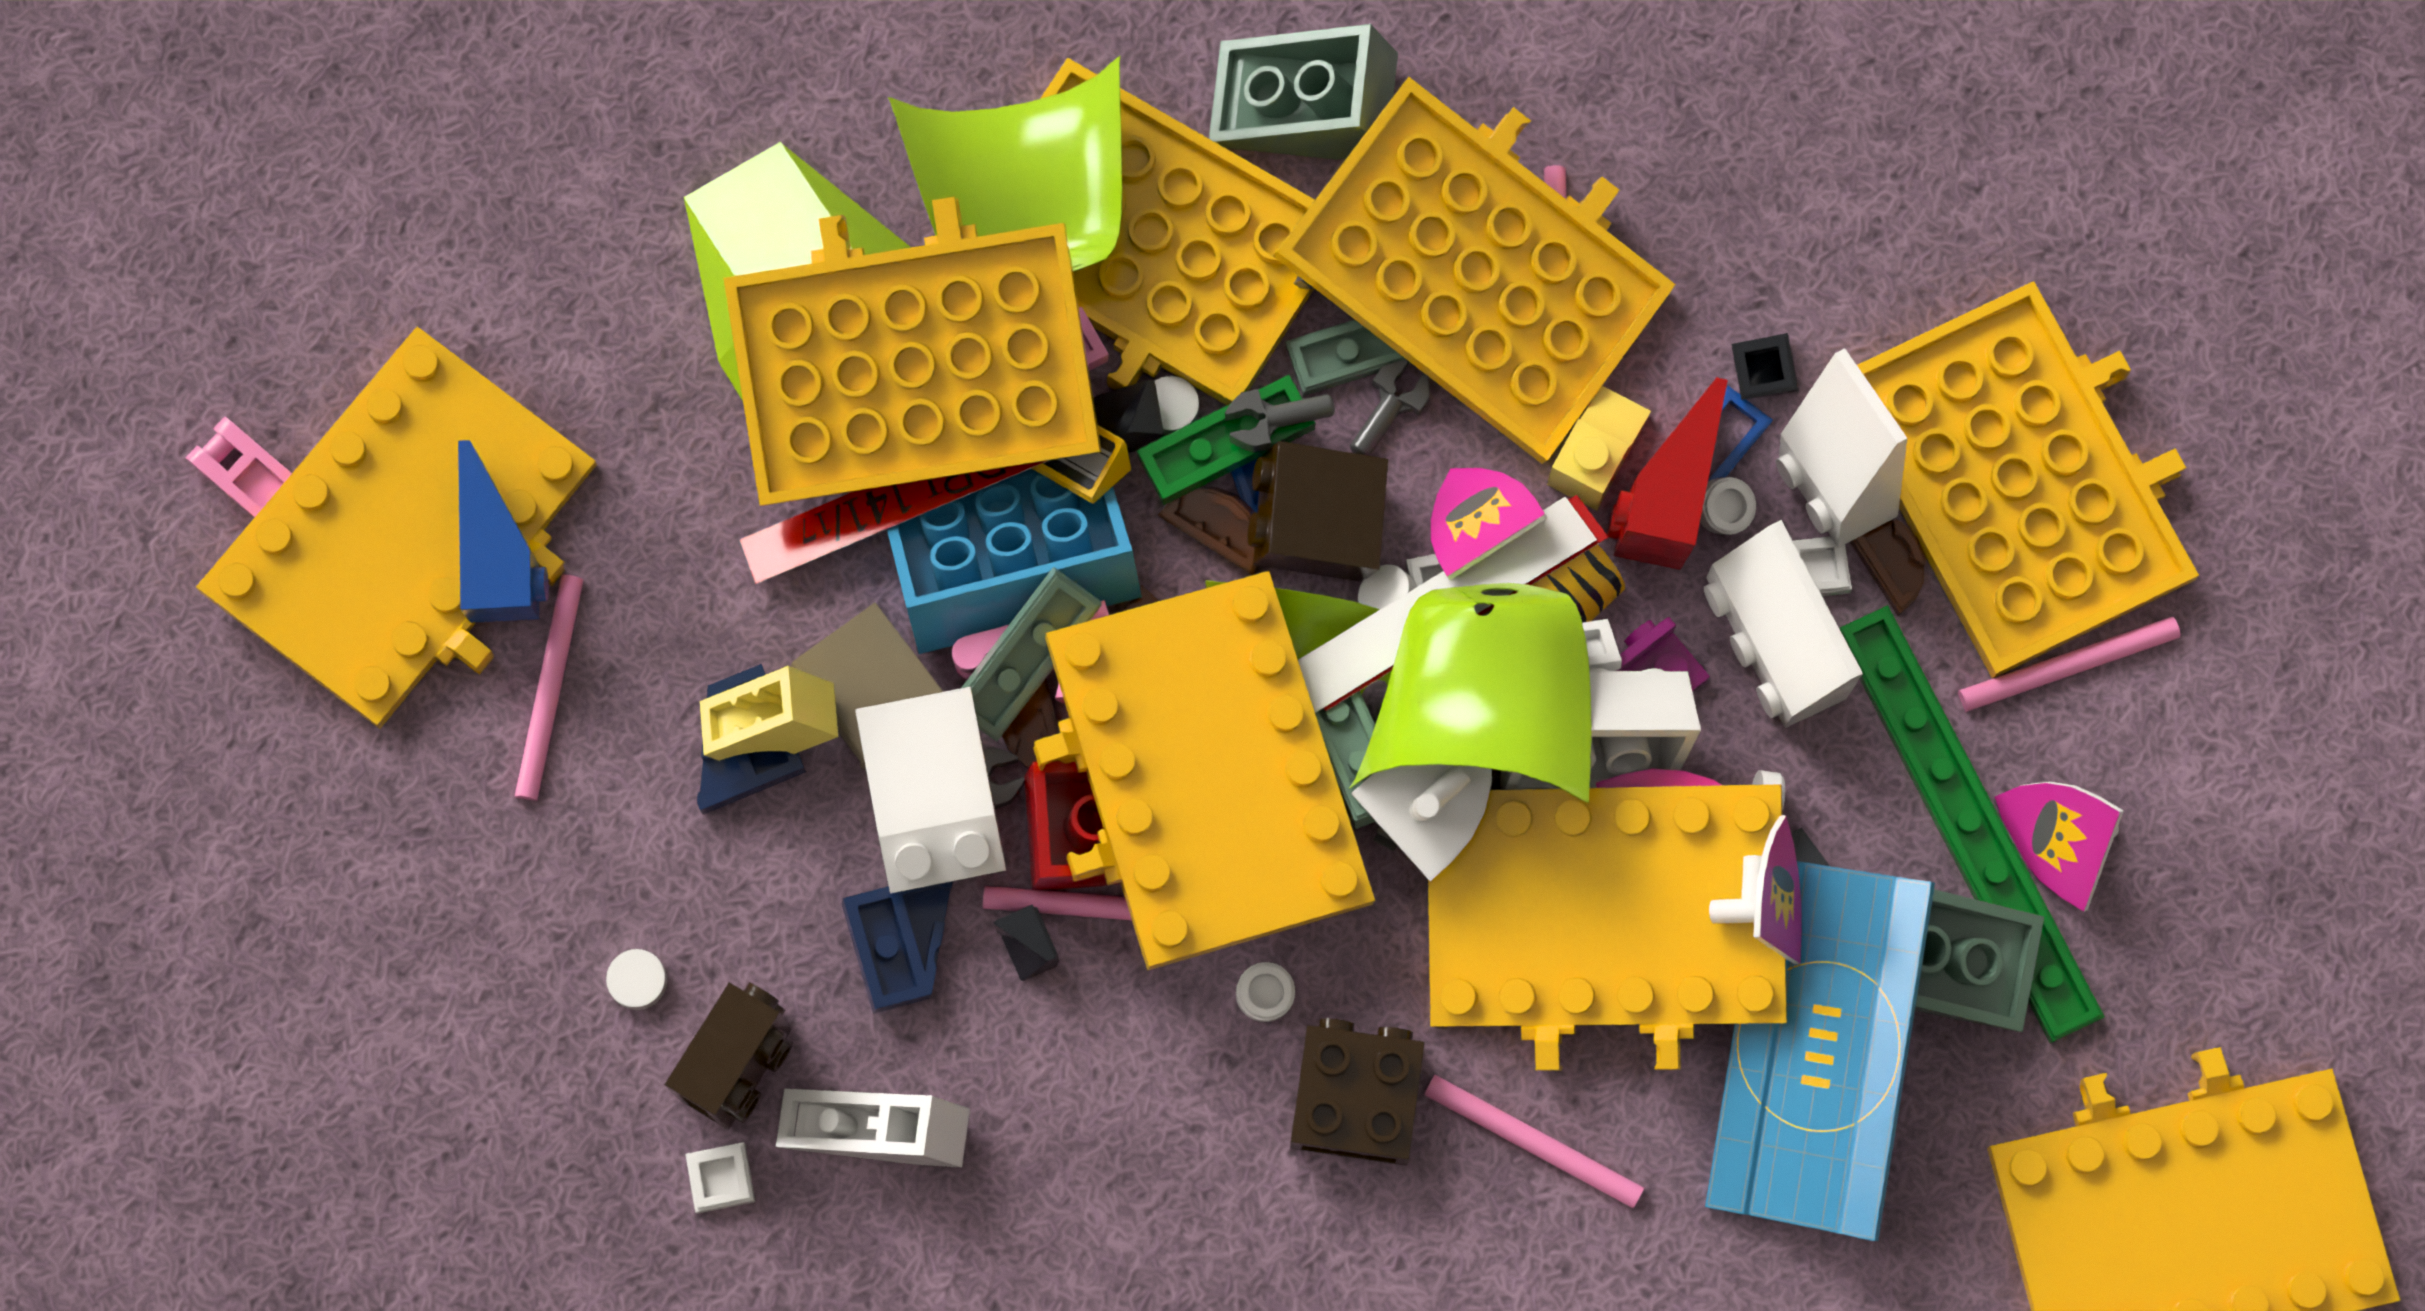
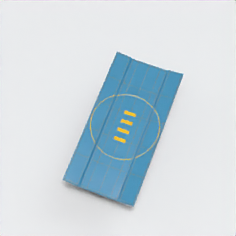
M1797 861L1802 905L1800 964H1793L1786 959L1787 1023L1734 1024L1705 1207L1878 1241L1935 883Z

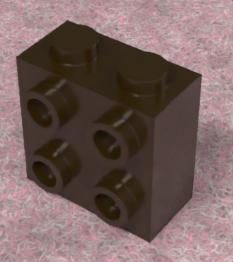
M1278 441L1262 457H1258L1253 470L1252 487L1254 491H1259L1258 511L1252 514L1247 533L1248 545L1254 547L1253 565L1359 582L1379 571L1389 459Z
M729 982L664 1085L678 1100L727 1130L730 1129L735 1119L744 1123L760 1100L761 1092L756 1090L755 1087L765 1071L769 1069L775 1073L784 1063L793 1046V1042L787 1039L791 1028L782 1017L786 1010L778 1005L779 1000L750 982L744 991Z
M1322 1018L1320 1019L1319 1026L1307 1025L1290 1149L1407 1166L1425 1042L1412 1040V1031L1395 1027H1378L1377 1035L1354 1032V1023L1340 1019Z

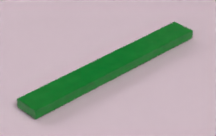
M1887 605L1840 627L1839 629L1863 673L1859 680L1973 898L2044 917L2028 1003L2049 1043L2051 1044L2103 1019L2105 1016L1889 606Z

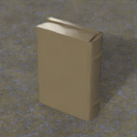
M876 602L799 656L790 666L834 683L838 734L860 761V767L864 770L866 766L856 709L943 692Z

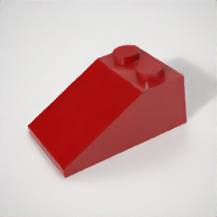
M1716 377L1637 475L1630 491H1620L1617 504L1613 505L1607 530V536L1611 539H1616L1613 556L1681 570L1696 545L1728 382L1727 379Z
M1052 761L1047 763L1042 771L1039 769L1038 762H1032L1025 774L1032 890L1106 886L1107 882L1104 874L1074 882L1067 861L1069 852L1082 855L1092 851L1095 844H1100L1098 831L1104 829L1086 771L1078 773L1075 761L1066 764L1061 761Z

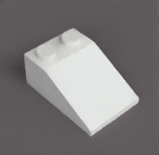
M1846 349L1834 354L1782 431L1779 458L1776 459L1778 471L1786 485L1790 489L1798 487L1807 500L1806 510L1815 528L1822 534L1828 531L1838 548L1898 517L1907 446L1906 435Z
M971 687L856 709L874 815L890 893L1006 871L1004 852Z

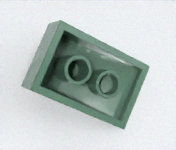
M1372 24L1221 41L1209 139L1224 148L1336 160L1346 159L1394 96L1398 52Z
M1934 889L1915 1011L2023 1032L2044 917Z

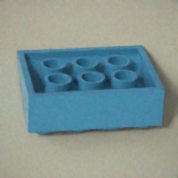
M1028 469L887 529L919 654L953 646L958 639L964 636L1009 625L1053 567L1100 601L1105 600L1106 606L1142 597L1133 550L1113 487L1092 504L1037 471Z

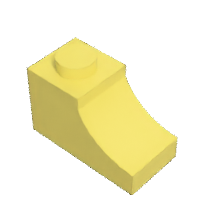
M1601 386L1581 419H1578L1556 458L1551 468L1547 485L1571 498L1578 495L1585 505L1597 511L1651 411Z
M790 666L700 701L704 756L719 761L736 755L762 751H786L796 754L838 737L834 683Z

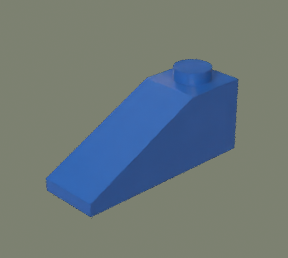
M458 441L460 610L470 623L540 619L539 602L548 601L549 598L547 568L539 567V563L471 441Z

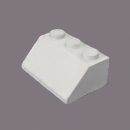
M1782 520L1771 524L1712 564L1706 577L1709 584L1704 586L1706 599L1717 617L1727 616L1735 632V635L1730 636L1732 649L1740 664L1745 668L1752 665L1762 685L1758 686L1756 691L1767 715L1770 718L1779 716L1784 727L1787 728L1846 700L1863 673Z
M1656 668L1643 671L1590 669L1591 769L1589 788H1597L1596 782L1631 772L1648 769L1681 770L1701 732L1688 672H1668ZM1501 771V790L1561 789L1553 784L1519 773Z

